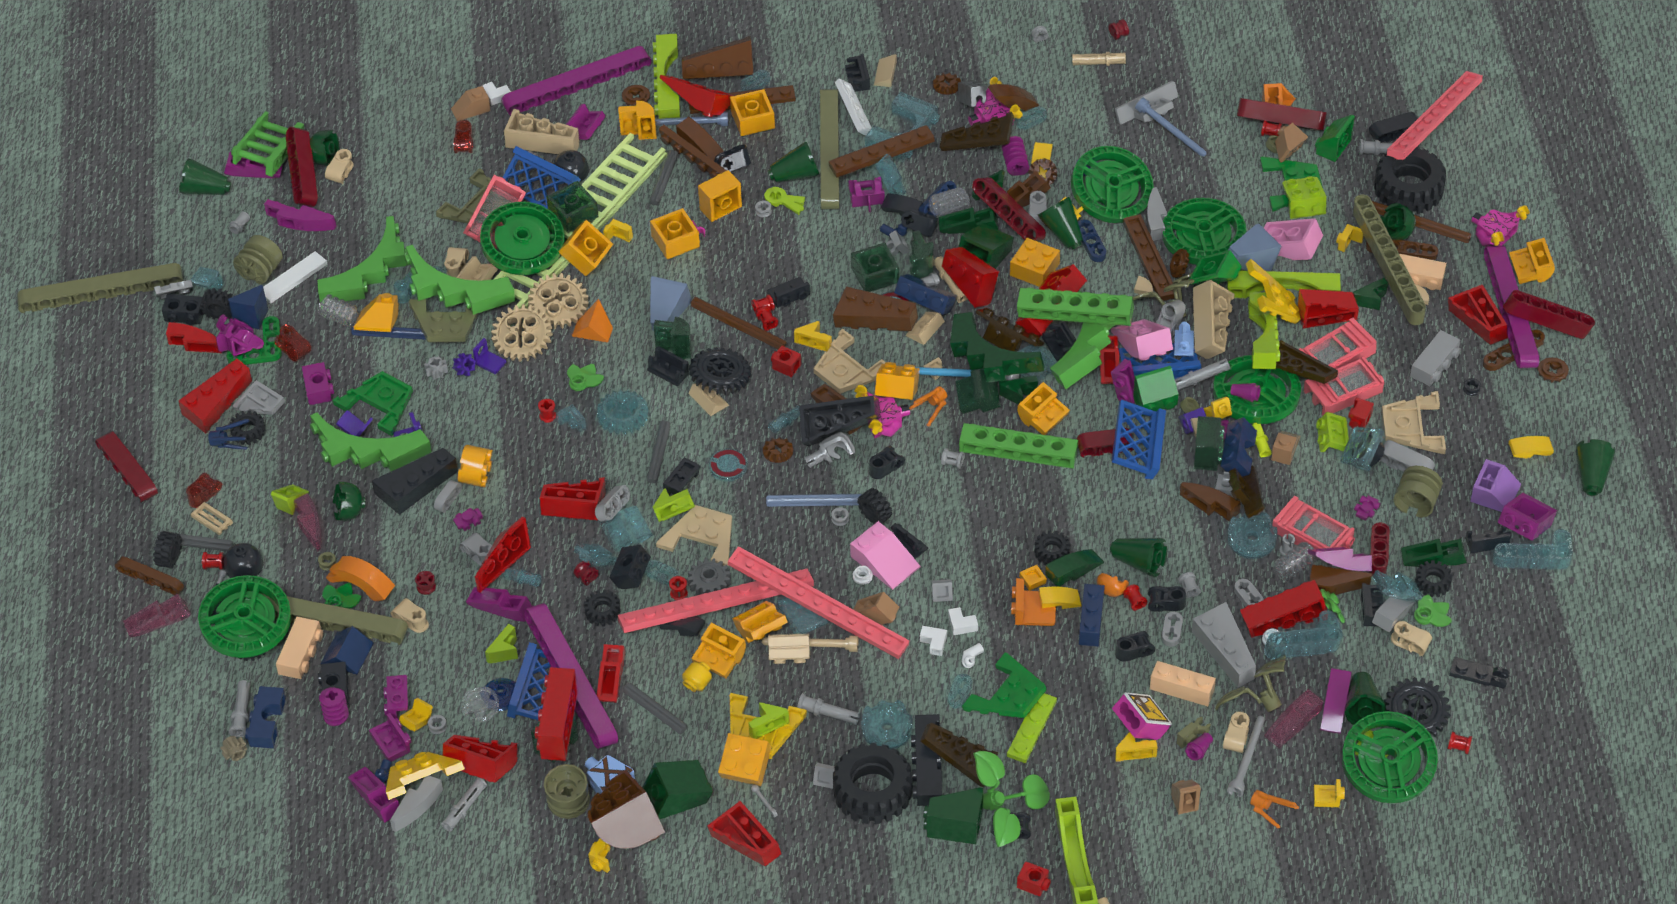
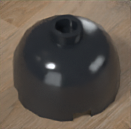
M567 150L559 153L553 163L581 179L580 182L589 173L587 159L576 150Z
M238 543L231 546L223 559L224 569L229 578L247 575L258 576L264 565L260 551L249 543Z

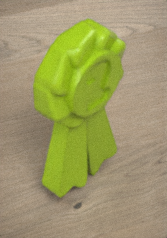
M779 187L769 188L764 194L765 201L770 202L774 207L784 205L800 215V211L804 210L805 197L787 195L785 190Z

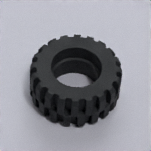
M1416 147L1404 160L1395 159L1386 153L1377 164L1374 182L1375 194L1377 197H1380L1381 203H1387V206L1399 203L1408 207L1412 212L1416 211L1417 214L1423 213L1424 209L1429 211L1432 209V206L1438 205L1439 200L1443 197L1446 169L1442 161L1437 159L1434 153L1430 154L1428 150H1421L1419 147ZM1414 176L1423 182L1411 184L1399 180L1398 177Z
M871 743V745L867 746L861 744L858 745L859 748L855 749L853 747L849 749L848 754L844 753L839 758V761L836 762L833 772V794L838 808L842 807V813L846 816L851 814V819L854 821L862 819L864 824H869V821L881 824L883 819L888 822L892 820V815L898 817L902 814V808H907L912 797L911 767L904 755H899V751L894 748L889 749L888 745L882 744V746H878L877 743ZM878 774L889 779L891 784L881 791L867 792L859 789L854 782L864 775Z

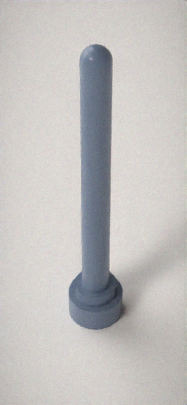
M1144 97L1140 99L1135 106L1138 112L1147 113L1197 154L1206 156V151L1153 110L1147 99Z
M723 112L721 115L713 117H690L698 124L717 123L721 126H729L728 112ZM687 117L655 119V125H678Z

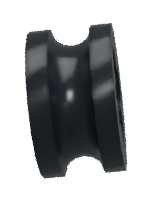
M1475 378L1465 380L1464 393L1469 396L1479 394L1481 388L1480 381Z

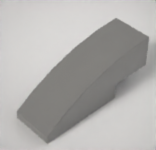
M1157 187L1152 189L1147 209V229L1153 241L1162 239L1163 231L1165 233L1163 220L1167 216Z
M1397 592L1380 606L1374 615L1372 623L1390 632L1397 622L1403 620L1416 602Z
M428 775L423 779L417 790L408 789L390 820L392 831L397 832L408 826L432 806L443 791L440 779Z

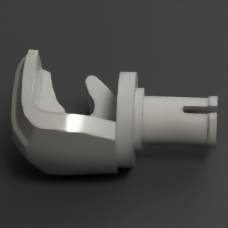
M838 432L819 443L818 451L804 458L808 466L812 468V466L824 460L828 461L829 464L832 463L831 457L840 459V454L834 450L837 446L843 448L848 454L855 453V447L847 434Z

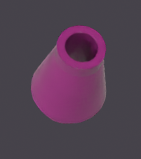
M1256 383L1232 384L1231 395L1251 402L1254 400L1258 401L1261 388Z
M1203 733L1200 737L1189 742L1185 750L1186 755L1194 761L1202 759L1213 742L1212 736L1209 733Z

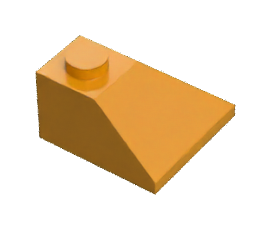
M390 293L379 294L361 310L354 325V330L391 332L398 318V295Z

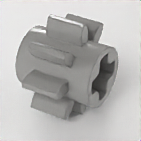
M439 356L429 358L428 363H424L426 376L433 377V380L440 377L444 378V373H448L446 360H442Z

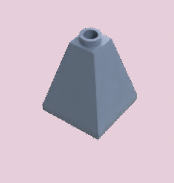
M1256 224L1233 243L1228 250H1231L1239 261L1242 270L1248 271L1246 263L1252 259L1265 271H1271L1282 246L1260 224Z
M651 277L650 323L654 332L663 333V331H667L690 305L692 298L686 283Z

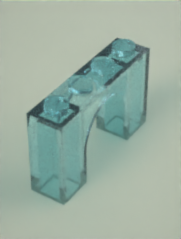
M900 92L892 102V114L912 122L915 126L911 130L925 125L930 129L932 124L938 122L939 114L938 106L903 92ZM874 125L865 136V147L903 133H893ZM913 150L894 156L892 159L903 163L906 158L911 157Z

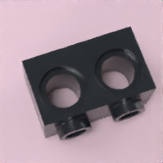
M167 294L162 307L164 321L186 323L187 325L201 324L204 314L202 313L203 310H200V304L203 297Z

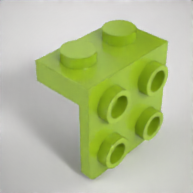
M1309 176L1282 182L1283 189L1289 199L1288 214L1290 219L1326 214L1327 196L1317 177Z

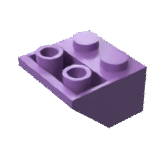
M1486 459L1473 486L1471 502L1502 512L1504 506L1516 498L1521 483L1505 465Z

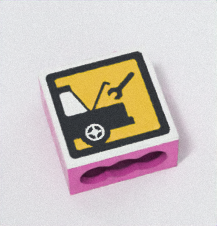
M1125 692L1112 708L1134 738L1158 740L1172 725L1171 721L1150 695Z

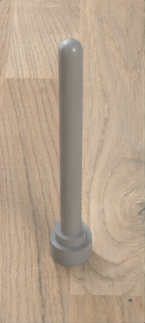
M1258 716L1236 778L1229 782L1228 794L1232 795L1233 792H1237L1238 797L1243 796L1245 790L1243 781L1265 721L1263 716Z

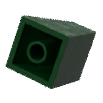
M982 223L961 235L959 247H963L996 269L1010 253L1014 237Z
M699 760L654 763L642 786L659 820L706 804L713 792Z
M979 787L930 798L929 806L924 807L923 818H925L923 830H927V837L976 845L983 814L984 788Z

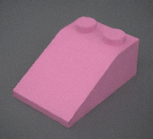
M1316 218L1266 222L1264 229L1282 246L1278 256L1292 260L1312 259L1323 237Z
M1142 319L1131 322V326L1121 325L1111 328V332L1114 336H1118V341L1132 357L1139 360H1147L1152 355H1165L1166 351L1173 350L1169 327Z
M879 521L850 543L851 557L862 566H867L874 576L892 590L920 568L918 562L893 532Z

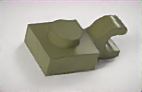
M1197 718L1194 723H1189L1177 733V744L1183 749L1189 742L1197 738V734L1208 733L1211 724L1208 723L1206 726H1201L1203 718Z

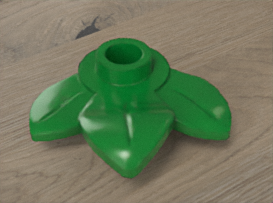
M350 583L344 584L337 589L327 585L322 592V597L327 605L337 604L334 606L349 609L355 607L361 600V595L353 594Z

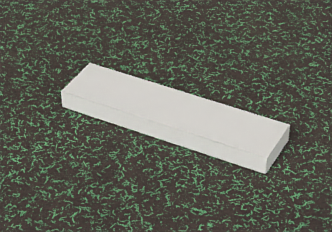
M838 79L835 84L857 131L867 137L874 134L852 85L842 79Z
M316 251L263 287L266 301L271 304L326 266L327 260Z

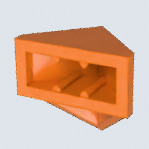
M1282 83L1263 84L1262 102L1291 106L1296 99Z
M599 299L578 320L572 337L602 342L609 341L613 327Z

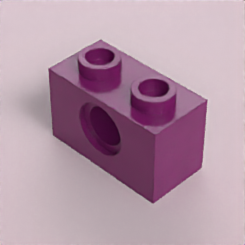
M324 362L302 366L309 405L332 401L331 394H334L333 385L328 383V380H331L330 370L325 369Z

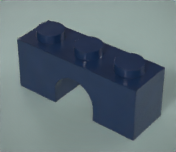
M910 274L899 277L894 292L940 314L950 313L957 297L956 294L942 288L929 287L924 284V280Z
M1244 417L1228 423L1221 467L1226 472L1236 468L1242 477L1249 475L1251 472L1253 459L1247 454L1245 449L1255 445L1257 430Z
M1084 584L1079 645L1099 647L1105 585Z
M260 686L258 694L254 695V710L250 712V726L245 731V739L248 740L250 747L274 749L278 734L276 722L265 719L270 715H282L286 701L284 688Z

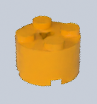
M466 445L460 460L461 469L458 471V482L486 487L488 480L486 475L492 467L491 458L493 450Z

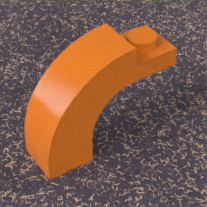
M342 556L339 562L330 568V573L326 576V579L332 583L346 581L358 586L373 601L385 600L395 587L394 583L378 568L352 556Z

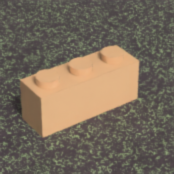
M1400 254L1416 285L1427 287L1430 290H1441L1447 263Z
M296 617L276 662L278 675L301 679L303 674L308 672L309 660L315 656L316 644L323 637V630H321L319 621Z
M1157 661L1151 675L1150 689L1208 707L1215 690L1216 678Z

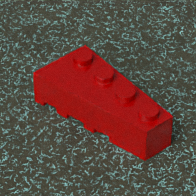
M1072 264L1049 273L1039 289L1078 292L1087 279ZM1019 317L1015 323L1024 327V331L1027 333L1041 336L1046 332V328L1053 320Z
M235 359L178 401L182 415L206 434L210 427L220 419L225 410H228L233 401L251 384L252 378L249 368L239 359Z
M1315 580L1304 582L1298 587L1287 589L1278 595L1267 597L1263 601L1250 604L1240 610L1251 638L1263 635L1268 629L1278 630V627L1288 629L1294 627L1298 622L1305 621L1307 624L1314 622L1313 619L1317 617H1322V619L1329 618L1324 598Z

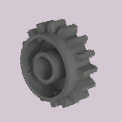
M705 558L704 563L698 560L697 566L692 565L691 571H688V585H690L691 591L696 592V596L721 590L731 585V572L728 571L727 565L723 566V561L716 563L715 558L711 562H708V559Z

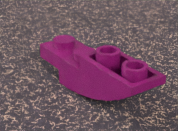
M269 199L264 203L266 215L277 218L279 226L302 231H327L336 228L333 215L316 210L315 208L302 205L298 210Z

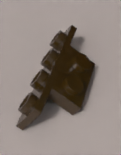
M989 308L977 309L975 312L990 321L983 339L1001 349L1018 352L1022 340L1036 347L1043 346L1045 343L1040 340V336L1037 334L1027 333L1024 331V327L1009 323L1010 320L1008 318L998 317Z
M1252 465L1250 474L1243 477L1236 468L1230 470L1229 484L1233 489L1231 490L1232 496L1236 501L1240 500L1243 504L1248 519L1259 515L1265 507L1256 468Z

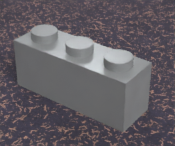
M1440 330L1413 363L1410 377L1428 386H1431L1434 381L1438 382L1442 371L1450 367L1452 358L1456 359L1461 351V348H1459L1460 339Z

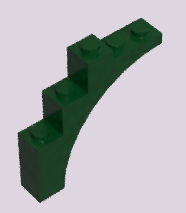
M972 312L954 314L950 339L954 357L967 356L971 370L983 368L987 383L1005 381L1007 375L1044 371L1041 352H1015L998 348L988 343L978 334Z

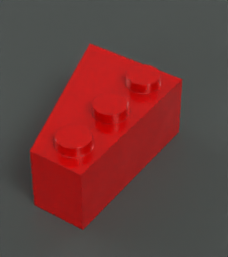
M1299 289L1297 307L1299 308L1300 323L1303 329L1347 322L1351 318L1357 320L1359 308L1352 292Z

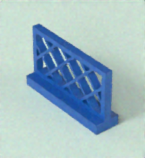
M515 146L513 150L515 155L503 178L508 181L509 178L514 177L515 186L518 187L528 184L530 192L526 193L523 199L542 205L555 214L566 202L574 185H578L581 179ZM520 160L523 162L524 169L516 171L515 165ZM536 168L539 176L530 179L529 170ZM525 172L527 180L519 183L517 175ZM550 175L553 183L545 186L543 178ZM540 179L541 188L533 190L531 182ZM562 183L568 184L565 191L559 193L557 185ZM554 187L556 195L548 197L546 189ZM543 191L545 199L536 201L535 194ZM557 198L558 205L554 210L550 207L549 201Z
M1172 343L1173 350H1170L1171 353L1169 355L1158 356L1163 358L1161 362L1155 360L1156 355H1152L1149 359L1144 360L1142 364L1136 361L1138 358L1124 356V353H1128L1125 348H1118L1120 361L1122 362L1124 359L1131 361L1134 376L1171 366L1174 379L1189 374V371L1194 372L1201 369V363L1198 360L1195 349L1193 356H1181L1180 360L1173 358L1175 356V343Z
M1121 400L1118 406L1112 463L1144 473L1145 479H1153L1160 470L1166 410L1159 408L1156 412ZM1124 408L1129 409L1133 414L1128 416ZM1141 415L1150 416V421L1145 422ZM1135 417L1141 424L1137 427L1131 420ZM1126 422L1131 429L1126 431L1122 423ZM1144 428L1148 436L1144 437L1139 430ZM1134 432L1139 440L1134 441L1129 434ZM1125 437L1129 444L1124 446L1120 438ZM1142 443L1146 451L1142 452L1138 444ZM1132 447L1137 455L1132 456L1127 449ZM1123 452L1128 459L1119 458L1118 453ZM1141 458L1145 466L1139 465L1136 459Z
M529 642L511 696L507 717L515 718L516 715L538 720L539 709H543V705L539 707L535 700L541 698L542 692H546L543 691L540 685L544 683L545 675H548L545 669L551 666L549 662L541 665L538 661V657H546L542 650L536 649L537 644ZM541 672L544 678L536 681L533 674ZM536 687L539 693L531 696L528 690ZM531 703L534 709L528 711L522 709V706Z

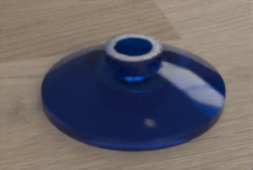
M497 678L488 682L481 692L483 704L494 711L508 710L516 682L508 678Z

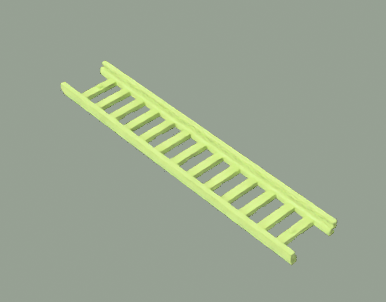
M629 133L560 207L555 215L558 219L578 227L584 220L567 213L566 211L571 207L594 218L595 220L591 224L599 231L667 157L666 150L661 147L654 156L629 145L634 139V134ZM623 151L647 162V164L642 167L618 155ZM613 162L636 173V176L631 178L618 173L608 166ZM604 174L626 184V186L622 190L598 179V177ZM593 185L616 197L611 201L587 189ZM582 196L606 208L600 212L577 200ZM563 227L564 237L568 239L573 232ZM561 256L549 270L546 269L535 274L541 276L543 280H545L546 275L552 278L553 273L558 276L570 262ZM501 271L494 278L498 279L508 276V278L529 288H533L534 282L539 284V281L537 282L524 275H515ZM514 289L515 298L520 300L517 304L518 308L520 309L522 304H525V307L528 309V295L530 291L526 294L518 289Z

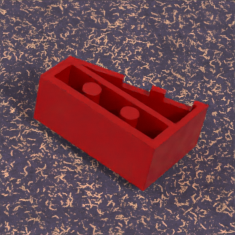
M963 247L947 249L942 262V268L974 308L990 304L999 271Z
M1483 284L1448 298L1449 311L1491 345L1508 338L1507 324Z
M605 477L593 482H587L586 479L580 480L581 483L577 484L562 482L543 485L540 495L541 515L598 520L595 515V508L606 494Z
M453 735L443 743V756L462 761L464 769L461 770L462 772L485 779L488 782L496 783L516 765L517 743L511 742L509 746L498 744V740H492L491 743L479 742V738Z
M741 801L707 825L712 837L763 866H767L782 854L778 842Z

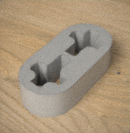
M450 480L437 496L434 502V509L445 513L461 492V483Z
M1239 579L1236 581L1234 592L1245 607L1255 604L1251 603V598L1254 602L1264 600L1249 580ZM1240 586L1243 588L1247 587V592L1244 589H1240Z
M1169 612L1165 616L1162 642L1166 646L1173 647L1179 644L1183 625V617L1180 613ZM1172 619H1176L1175 626H1171ZM1170 632H1174L1172 640L1169 639Z

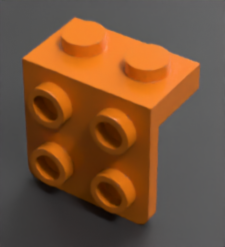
M1016 578V586H1012V598H1016V602H1012L1011 614L1015 615V625H1055L1056 607L1042 608L1039 591H1024V579Z

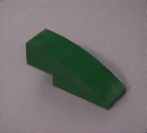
M972 207L938 217L941 233H966L982 223L998 229L997 215L991 208L975 212Z
M1461 538L1441 543L1440 539H1435L1401 548L1404 566L1419 567L1421 564L1424 565L1426 561L1430 564L1431 560H1435V564L1440 561L1441 566L1444 564L1450 566L1467 563Z
M1093 549L1081 550L1047 564L1045 575L1056 587H1059L1069 580H1077L1102 565L1104 561Z

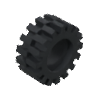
M212 288V291L208 289L203 295L200 310H203V314H207L206 317L209 318L211 316L214 320L215 318L219 319L222 314L227 319H230L232 316L228 299L232 298L233 294H227L228 291L225 290L223 292L221 288H218V290Z
M248 410L247 413L241 411V415L235 414L236 418L232 417V422L229 423L232 424L249 419L248 423L230 428L232 437L246 438L245 440L236 441L237 443L241 442V445H244L245 442H247V445H251L250 442L252 441L255 444L257 439L261 440L262 436L265 435L264 420L260 414L257 415L256 411L251 413V410ZM245 425L255 426L253 429L248 431L241 430V428Z
M870 488L857 498V504H859V509L862 510V515L864 514L866 519L873 522V525L878 521L882 524L893 514L891 512L892 508L889 507L890 503L886 501L887 498L882 496V492H879L878 489Z
M1048 530V534L1045 531L1042 532L1041 536L1038 535L1037 540L1035 539V557L1038 558L1040 563L1043 561V565L1046 566L1047 563L1070 554V541H1068V537H1064L1062 532L1058 535L1056 530L1054 533ZM1048 545H1056L1059 547L1060 550L1056 552H1049L1045 550V547Z
M168 531L160 532V535L157 537L158 540L155 541L154 564L174 568L178 556L181 554V535Z
M1431 560L1430 564L1428 561L1424 562V565L1421 564L1416 572L1415 585L1418 587V591H1423V595L1429 593L1431 597H1433V594H1436V597H1440V593L1445 595L1446 591L1450 590L1453 575L1451 569H1447L1446 564L1441 566L1440 561L1435 564V560ZM1429 575L1438 576L1441 579V581L1433 583L1428 581L1426 577H1428Z
M597 590L596 594L592 592L590 597L587 596L586 601H584L586 619L591 624L595 622V626H599V623H601L602 627H605V623L612 625V620L616 622L621 612L620 600L617 595H613L612 591H609L607 594V590H603V593ZM601 604H606L610 607L605 612L595 610Z

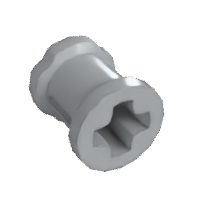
M945 448L941 457V465L949 464L956 466L957 469H961L965 453H957Z
M1192 572L1184 573L1178 578L1179 584L1186 591V598L1195 597L1201 593V589L1196 585V578Z

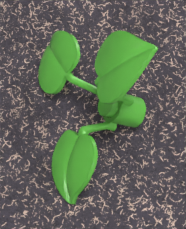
M975 752L973 755L976 762L977 776L983 785L991 787L987 789L988 793L983 794V808L991 811L996 810L993 816V828L997 847H1001L1015 841L1019 837L1021 830L1017 816L1010 814L1009 809L1000 807L1004 801L1025 796V803L1029 808L1040 809L1049 801V789L1041 777L1032 774L1026 776L1023 780L1022 787L1024 792L1004 796L1002 792L995 790L1000 784L999 779L1005 775L1001 759L991 752Z

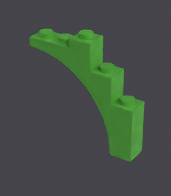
M394 216L386 217V228L383 238L367 259L344 273L317 280L320 304L365 299V292H368L367 285L385 283V276H389L388 268L407 266L404 255L407 254L404 242H400V236H396V234H400L399 224L394 221Z
M413 245L406 246L407 254L404 255L407 266H411L410 271L412 275V284H409L412 295L415 294L418 301L437 295L439 301H443L446 308L465 302L466 308H470L473 315L515 302L514 288L508 276L482 281L452 277L427 264Z
M1083 322L1081 332L1071 349L1050 368L1056 381L1065 389L1069 388L1102 364L1099 357L1101 355L1100 350L1111 343L1108 337L1110 334L1108 330L1115 325Z
M317 412L310 415L312 421L310 428L314 434L318 433L319 441L322 446V459L325 463L329 462L332 467L351 458L353 464H358L361 469L380 461L384 468L388 467L390 471H393L432 452L430 441L421 429L393 438H362L334 428Z

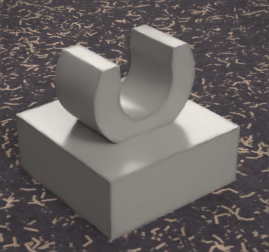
M897 231L889 234L892 240L888 241L886 246L892 248L889 250L892 255H897L899 251L902 254L910 252L905 239Z
M1224 472V475L1218 474L1215 489L1232 495L1231 490L1233 489L1229 484V472Z
M951 579L931 581L933 602L953 601Z
M817 763L815 765L813 785L833 789L835 766Z

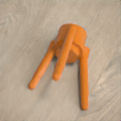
M937 386L931 392L915 400L909 409L912 410L927 400L933 406L938 405L927 423V426H930L942 407L946 405L944 400L947 398V393L942 387Z
M1260 790L1254 792L1250 802L1251 805L1255 806L1253 811L1259 813L1276 828H1280V825L1267 815L1263 809L1267 810L1272 802L1299 809L1295 802L1268 795Z

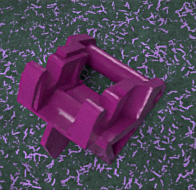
M874 177V179L866 181L848 180L852 208L868 206V211L871 212V205L883 203L885 193L882 188L881 177ZM872 187L871 190H861V188Z
M224 314L219 317L216 327L220 332L216 337L220 352L229 350L233 356L249 352L253 348L260 349L263 347V340L253 333L251 326L236 318L230 319L228 324H224L227 317Z

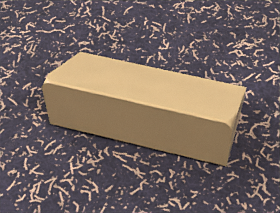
M896 54L879 59L874 81L875 86H892L897 63Z
M925 312L914 325L912 331H909L905 336L924 345L945 321L938 312Z
M696 383L692 384L688 394L710 416L729 406L719 394L716 395L714 389L709 393V386L702 390V383L699 386H696Z

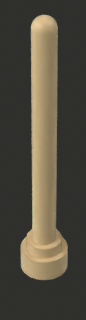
M850 636L845 640L809 639L810 647H840L849 650V652H858L859 639L858 636ZM768 637L762 639L763 645H768Z

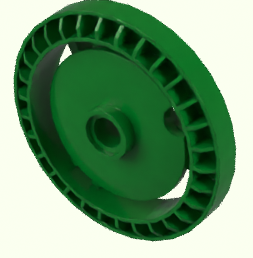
M1100 146L1087 151L1077 161L1071 175V189L1077 203L1089 215L1109 223H1123V219L1126 217L1142 214L1148 206L1149 197L1154 188L1151 173L1145 163L1132 152L1115 146ZM1083 173L1086 174L1085 186L1083 183ZM1138 182H1140V185H1141V198H1140V200H1139L1135 205H1133V206H1131V207H1129V208H1126V207H1128L1129 205H1131V204L1134 202V200L1136 199V197H1137V195H1138V191H1139Z
M1193 198L1176 204L1168 211L1167 216L1163 220L1165 233L1163 231L1162 239L1166 248L1173 255L1179 249H1185L1189 253L1188 263L1197 265L1201 257L1228 251L1229 247L1246 233V224L1242 215L1233 206L1223 201L1212 198ZM1230 224L1232 225V227L1234 228L1235 233H1236L1235 237L1232 239L1231 242H1230V240H1231L1232 230H1231ZM1172 229H1176L1177 238L1174 235Z
M531 202L508 203L493 210L484 220L480 232L481 249L487 260L501 271L515 275L535 274L552 266L561 254L558 251L564 245V229L558 217L542 205ZM496 226L497 228L495 231V244L501 253H499L495 249L490 240L491 234Z
M1245 355L1228 361L1231 369L1215 375L1213 396L1215 400L1223 397L1229 398L1232 411L1230 416L1234 419L1244 417L1251 424H1269L1286 418L1299 404L1301 383L1298 376L1279 368L1253 369L1252 355ZM1271 373L1277 375L1280 378L1273 377ZM1283 381L1288 386L1290 392L1287 398L1285 397L1286 388ZM1256 383L1261 388L1258 401L1254 400L1251 402L1231 395L1232 384Z
M237 576L219 583L206 594L199 608L198 621L204 640L215 651L230 657L246 658L271 650L284 638L291 623V610L286 594L274 582L259 576ZM262 594L270 597L279 607V616L276 623H274V607L271 601ZM219 604V606L216 609V612L219 614L211 616L215 607Z
M1377 712L1360 719L1350 729L1343 744L1342 765L1348 780L1360 793L1382 803H1401L1419 796L1432 782L1437 769V749L1430 733L1417 720L1398 712ZM1384 726L1399 728L1407 732L1404 733L1397 729L1384 728L1373 731V738L1363 735L1365 732L1371 729ZM1359 740L1362 743L1361 745H1357L1356 742ZM1421 746L1425 756L1424 772L1414 783L1405 786L1416 776L1420 768L1421 755L1418 747ZM1354 751L1358 752V762L1364 775L1356 765ZM1385 755L1393 756L1394 760L1387 759Z

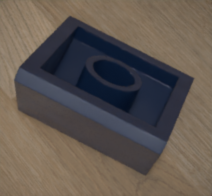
M262 285L228 299L232 319L236 318L254 329H260L268 312Z
M351 626L336 633L320 664L345 662L347 672L358 675L374 643L355 627Z

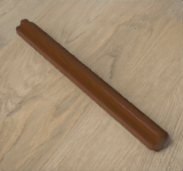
M1372 201L1378 214L1384 216L1386 213L1384 210L1388 206ZM1414 215L1416 227L1464 243H1469L1472 234Z
M694 297L691 301V307L776 349H779L781 346L786 347L785 340L698 297Z

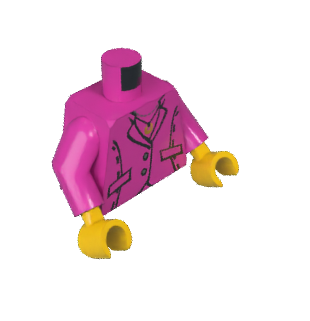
M996 77L990 79V84H1002ZM988 88L986 90L985 103H981V98L979 99L976 106H974V115L969 116L968 121L972 126L973 123L979 121L981 123L988 122L990 118L998 116V118L1004 117L1008 112H1012L1014 118L1019 119L1022 117V112L1018 105H1013L1011 108L1006 107L994 97Z
M1523 205L1517 211L1511 213L1499 212L1493 209L1483 216L1476 212L1471 222L1477 225L1475 235H1477L1482 246H1503L1517 232L1519 219L1525 220L1527 218L1526 214H1529L1530 211L1526 205Z
M858 385L854 390L857 393L855 395L856 398L873 396V394L867 392L866 387L863 385ZM875 396L879 399L881 418L878 420L873 419L868 423V427L871 429L874 438L882 435L892 437L902 427V417L910 415L908 404L897 406L893 397Z

